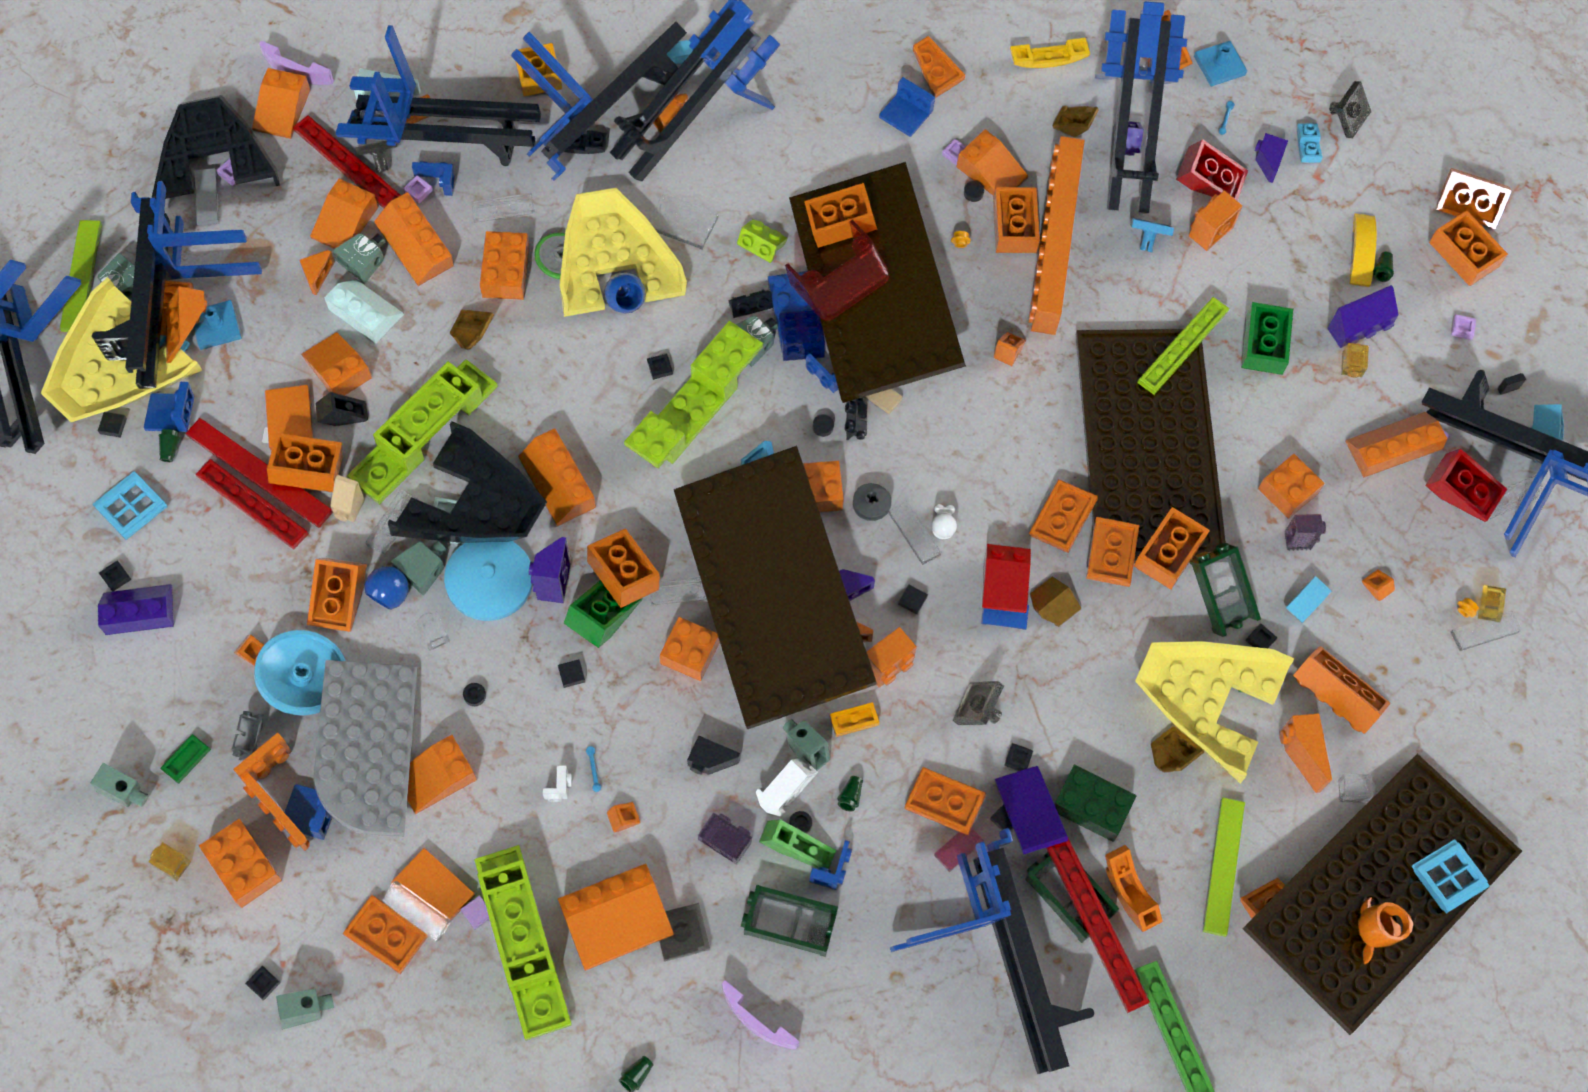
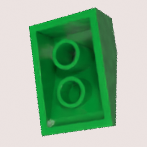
M599 580L569 606L563 624L600 648L614 635L643 598L620 608L602 581Z

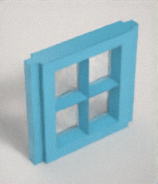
M135 471L92 504L125 540L168 507Z
M1456 840L1451 841L1412 865L1415 874L1446 914L1490 887L1487 879Z

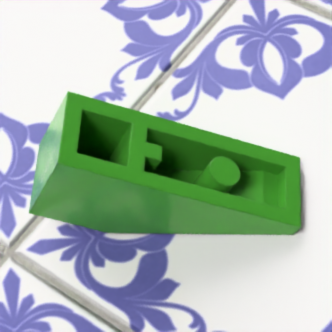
M781 819L767 821L759 840L760 843L776 852L815 868L824 867L829 869L836 852L835 849Z

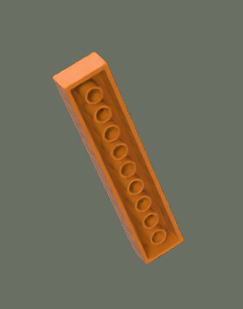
M1061 136L1059 144L1054 146L1050 163L1051 172L1048 178L1049 186L1045 199L1046 206L1043 213L1042 236L1038 248L1037 272L1033 284L1034 293L1031 298L1032 307L1028 323H1032L1031 331L1056 335L1061 318L1085 142L1083 139Z

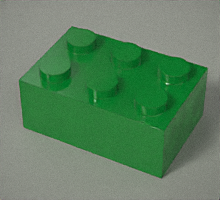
M1256 302L1251 303L1246 314L1241 368L1283 375L1289 364L1294 309Z

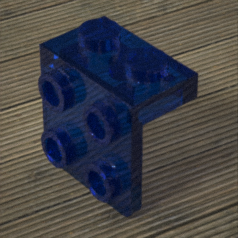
M818 310L779 314L783 361L806 359L809 353L815 359L825 358V338Z

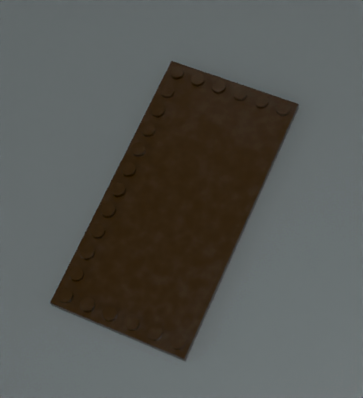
M906 162L789 197L842 403L966 367ZM864 183L877 230L818 248L804 201Z
M1183 329L1077 330L1075 335L1090 493L1098 496L1091 510L1093 531L1096 517L1139 525L1135 563L1148 541L1173 507L1210 530L1192 560L1196 558L1197 554L1215 550L1217 545L1226 543L1202 342L1157 393L1153 395L1137 382ZM1225 557L1216 562H1226L1227 558Z
M797 445L673 489L747 729L877 685Z
M1417 753L1242 929L1320 1007L1351 1035L1487 890H1483L1446 914L1415 874L1412 865L1451 841L1456 840L1487 879L1489 886H1491L1523 851ZM1456 855L1444 861V864L1451 873L1463 866ZM1440 865L1427 872L1434 883L1447 876ZM1467 869L1455 876V879L1462 888L1474 881ZM1451 880L1438 886L1445 898L1458 891ZM1372 897L1371 906L1384 902L1399 905L1411 916L1413 922L1412 932L1406 939L1391 946L1374 947L1371 960L1364 964L1363 949L1366 943L1360 936L1358 920L1361 916L1360 909L1363 902ZM1397 915L1391 916L1401 926L1402 933L1403 923L1401 918Z

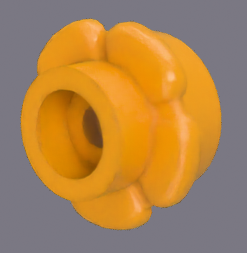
M956 231L953 233L951 242L957 248H965L970 244L971 239L968 232Z
M1464 598L1457 603L1459 606L1458 612L1466 618L1476 616L1479 607L1473 600Z

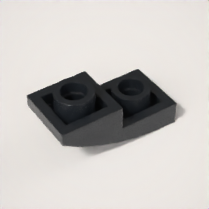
M587 130V133L582 134L565 152L574 154L603 153L606 150L607 133Z

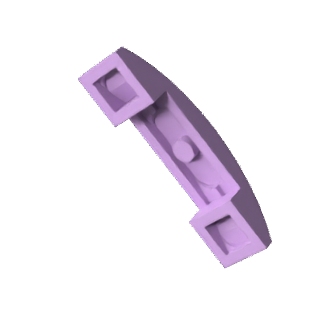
M260 41L259 45L263 56L274 69L306 76L308 84L329 85L334 82L330 69L314 62L309 68L281 57L278 47Z
M724 980L722 990L728 1005L736 1017L750 1031L774 1045L788 1049H797L799 1041L780 1026L774 1034L739 1005L743 1001V995Z

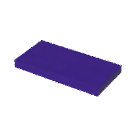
M1038 766L995 779L996 787L1023 855L1068 841V836Z

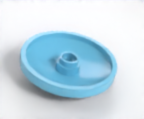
M513 541L464 543L452 554L446 565L444 583L448 597L461 613L470 618L494 621L508 617L524 605L532 591L533 584H531V575H529L530 559L525 551Z
M288 631L273 637L262 647L256 659L254 679L261 696L274 708L292 715H312L319 713L321 709L325 661L346 660L340 649L328 638L311 631Z

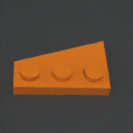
M929 36L913 45L915 57L935 98L965 80V74Z

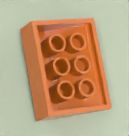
M646 863L558 898L585 971L674 935Z

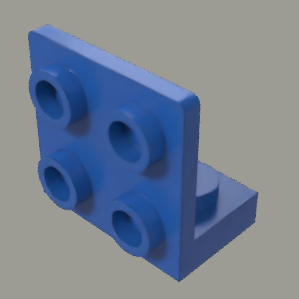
M902 77L898 82L897 94L881 111L879 118L911 137L933 112L935 96Z
M180 382L179 389L175 391V394H150L144 422L145 431H161L163 429H171L178 432L188 431L194 402V394L189 382Z
M297 784L294 785L284 813L304 835L324 840L332 816L320 802L316 789Z

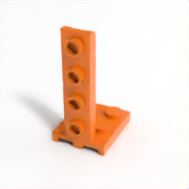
M277 732L233 770L246 785L243 787L246 793L251 798L256 796L261 801L257 804L266 815L271 813L275 817L272 822L281 832L285 829L290 834L287 839L295 848L300 846L306 851L310 847V842L257 783V780L267 777L275 765L285 762L292 752L285 740Z

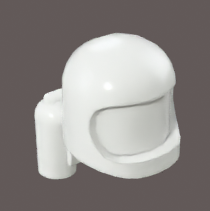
M938 504L934 507L937 515L932 521V532L939 539H948L952 537L957 529L956 520L952 516L955 508L953 505L944 507Z

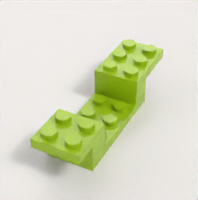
M729 320L691 364V378L658 415L650 411L626 438L624 445L658 469L666 460L673 464L737 390V377L763 348V343Z
M467 359L457 368L447 361L373 434L377 446L347 475V478L357 481L360 489L380 505L424 461L421 448L460 409L469 416L498 387L497 383Z
M520 845L474 859L479 884L525 1041L572 1026Z

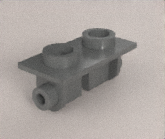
M243 711V714L240 715L237 730L244 734L243 736L235 734L231 749L233 751L232 755L239 757L240 761L245 760L257 750V740L263 727L262 720L264 714L252 716V712Z

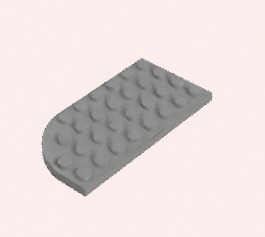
M325 661L314 766V786L318 798L326 811L337 822L355 832L366 835L404 837L418 666Z

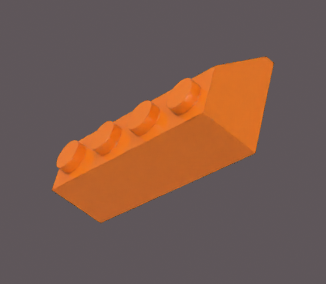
M408 192L390 201L375 219V225L417 286L453 267L452 255Z
M1422 412L1347 439L1345 442L1364 478L1442 450L1448 438L1439 421L1428 413Z
M555 428L535 437L518 455L536 490L547 501L545 506L557 526L596 508L595 498Z
M1321 646L1306 659L1293 675L1302 687L1309 688L1319 701L1326 702L1332 707V711L1336 715L1344 717L1350 722L1354 730L1364 734L1391 704Z

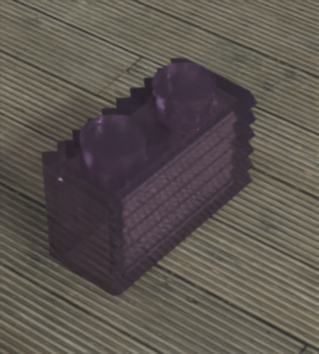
M1321 514L1294 515L1285 531L1288 551L1291 549L1293 551L1295 549L1297 551L1299 549L1312 550L1314 545L1320 542V536L1326 532V523L1322 521Z
M713 813L698 834L700 842L736 865L752 843L751 833L742 826L737 828L731 824V820L721 813L719 815Z

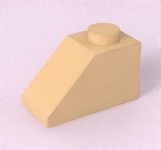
M337 475L330 507L337 519L355 522L365 501L357 481Z

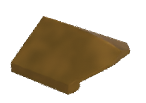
M1062 106L1052 126L1054 129L1075 138L1089 130L1099 109L1092 106Z
M461 309L449 333L461 348L471 349L483 338L494 314L492 312Z
M1053 576L1030 593L1033 609L1041 618L1054 623L1055 626H1061L1081 610V606L1070 588Z
M1172 726L1151 743L1154 764L1164 773L1182 771L1204 753L1200 746L1175 726Z

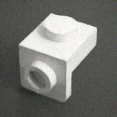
M557 766V788L543 789L544 799H548L549 802H561L562 799H568V787H572V773H568L566 766Z

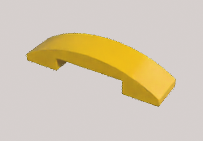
M1086 38L1070 39L1066 41L1065 45L1032 49L1029 44L1010 46L1014 65L1026 68L1057 67L1090 56Z
M1355 213L1353 217V263L1350 267L1349 284L1370 287L1376 254L1375 216Z

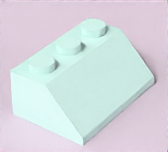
M358 280L338 283L324 297L328 309L375 344L404 315L403 312Z

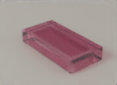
M971 828L968 835L958 832L934 856L951 872L959 865L957 855L965 853L966 857H968L976 849L975 845L984 840L973 828Z

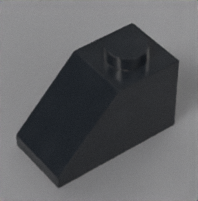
M330 392L315 403L317 422L341 426L366 422L368 420L366 401Z
M698 736L687 759V764L694 773L710 775L739 764L740 753L702 736Z

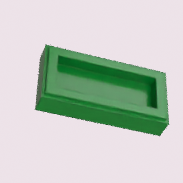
M192 734L160 769L179 784L211 749Z

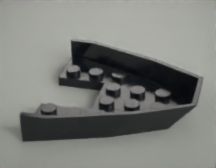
M222 95L183 102L178 105L163 143L152 198H156L158 181H163L166 187L165 199L195 193L189 159L228 151L236 185L272 177L276 186H280L277 168L247 122Z
M451 421L449 424L451 435L434 460L433 467L469 482L454 508L448 513L411 497L397 521L395 522L390 519L388 521L391 536L456 543L510 542L528 536L547 501L518 468L470 428Z

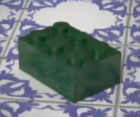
M1074 764L1054 805L1058 815L1114 842L1137 795Z

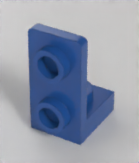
M425 161L412 162V170L415 177L439 178V186L443 187L444 195L453 196L455 180L453 164L445 162L428 163Z
M809 353L806 356L807 370L820 379V383L824 388H829L833 393L836 392L838 386L834 372L831 375Z
M845 840L836 873L832 874L831 870L824 867L812 868L810 883L836 890L838 883L843 884L846 871L842 870L844 861L849 863L852 849L848 848L850 841Z

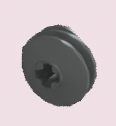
M863 484L854 493L853 509L864 520L876 521L882 519L891 508V495L879 484Z

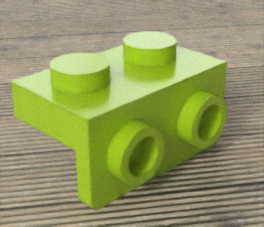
M752 219L742 227L737 245L771 263L776 252L786 244L787 237L779 231L765 226L763 222Z

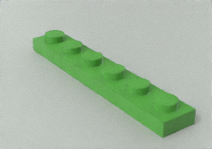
M1154 961L1136 968L1134 971L1150 1001L1148 1005L1186 1092H1215L1158 962Z

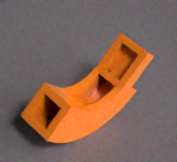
M1123 845L1106 854L1108 867L1105 869L1111 886L1124 910L1135 925L1144 932L1162 923L1159 905L1141 884L1135 871L1130 849Z

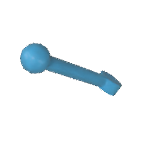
M1232 101L1226 104L1225 118L1222 127L1219 128V134L1221 135L1226 133L1227 121L1231 110L1235 106Z
M589 746L586 749V753L590 758L594 782L592 789L595 792H599L601 785L598 783L594 760L595 748Z

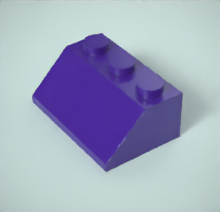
M1393 286L1385 287L1337 309L1327 329L1340 348L1346 345L1349 347L1353 346L1360 339H1369L1378 331H1387L1395 325L1394 322L1399 314Z
M566 537L559 538L535 554L534 562H530L529 575H531V584H533V592H536L537 600L564 604L571 567Z
M172 585L103 593L98 603L99 628L105 635L174 627Z

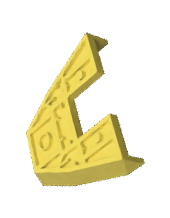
M617 188L576 194L565 231L559 285L564 317L605 310V303L596 276L600 274L635 269L637 277L641 279L645 287V302L685 296L687 280L682 264L648 219Z
M108 277L91 291L61 343L41 391V394L70 422L141 400L152 393H156L203 371L200 365L195 360L193 361L181 348L173 361L167 363L165 345L159 350L156 388L139 389L136 385L137 369L133 370V373H128L125 368L126 360H106L93 340L92 333L108 331L130 320L131 301L114 286Z
M1204 641L1152 642L1135 682L1183 734L1200 746L1205 754L1241 784L1246 778V772L1258 741L1217 724L1227 696L1232 687L1273 705L1294 658L1267 648Z

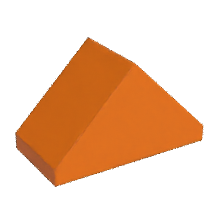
M329 250L300 259L304 274L314 295H317L335 263L332 252Z
M1010 332L1005 333L997 342L994 358L1013 366L1026 340Z

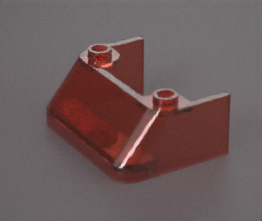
M853 219L849 223L854 240L852 248L856 256L823 277L817 271H808L800 276L789 263L785 265L790 285L823 320L836 318L889 280L888 268L872 239Z

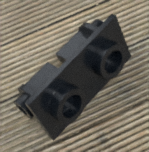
M764 289L751 293L747 297L743 295L732 297L731 300H728L733 318L773 308L771 291H765Z
M864 398L848 401L845 404V412L847 413L844 427L846 440L853 436H856L858 440H863L867 435V421L860 420V418H867V402H865Z

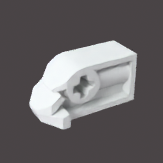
M803 756L792 759L765 790L759 788L756 791L760 806L767 813L782 816L785 813L783 806H787L794 801L818 772Z

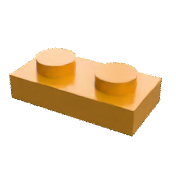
M873 702L830 713L829 715L836 737L879 726L880 723Z

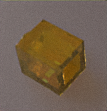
M1347 343L1342 352L1341 375H1348L1352 378L1364 375L1368 368V345Z
M1483 585L1478 619L1501 622L1506 588Z
M163 842L152 851L148 861L154 868L175 881L179 880L191 863L185 855Z

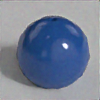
M627 272L617 273L612 276L604 289L605 299L609 307L616 312L624 314L633 313L638 310L646 297L645 287L641 279L635 274Z
M382 566L373 570L365 582V594L390 610L399 607L405 601L409 592V583L406 576L400 570L391 566Z

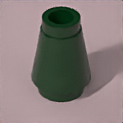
M1382 252L1374 267L1373 275L1377 281L1387 282L1394 275L1393 254L1390 252Z
M163 429L161 434L158 435L159 460L170 463L173 462L181 438L178 431Z
M851 776L837 797L838 806L841 809L852 812L855 808L859 807L863 780L860 777Z
M642 1056L641 1059L621 1073L620 1084L629 1092L639 1090L654 1064L649 1058Z

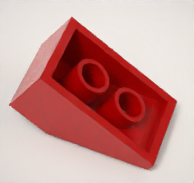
M1202 139L1188 147L1176 180L1193 191L1211 197L1220 195L1225 190L1238 201L1248 170Z
M1461 448L1445 454L1425 485L1440 499L1483 522L1488 521L1507 491L1503 484Z
M987 544L983 566L982 608L1020 613L1027 612L1031 549Z

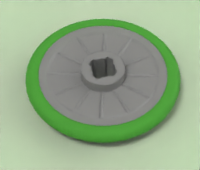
M552 233L543 237L536 245L534 252L535 261L540 270L555 279H560L563 257L559 256L563 255L565 233Z

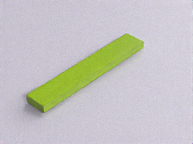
M79 220L69 276L80 279L81 285L64 304L60 323V330L62 332L70 330L90 295L102 229L101 221Z
M1212 297L1139 378L1137 383L1155 395L1222 320L1230 308Z
M1222 797L1220 802L1203 932L1226 937L1230 920L1245 802Z

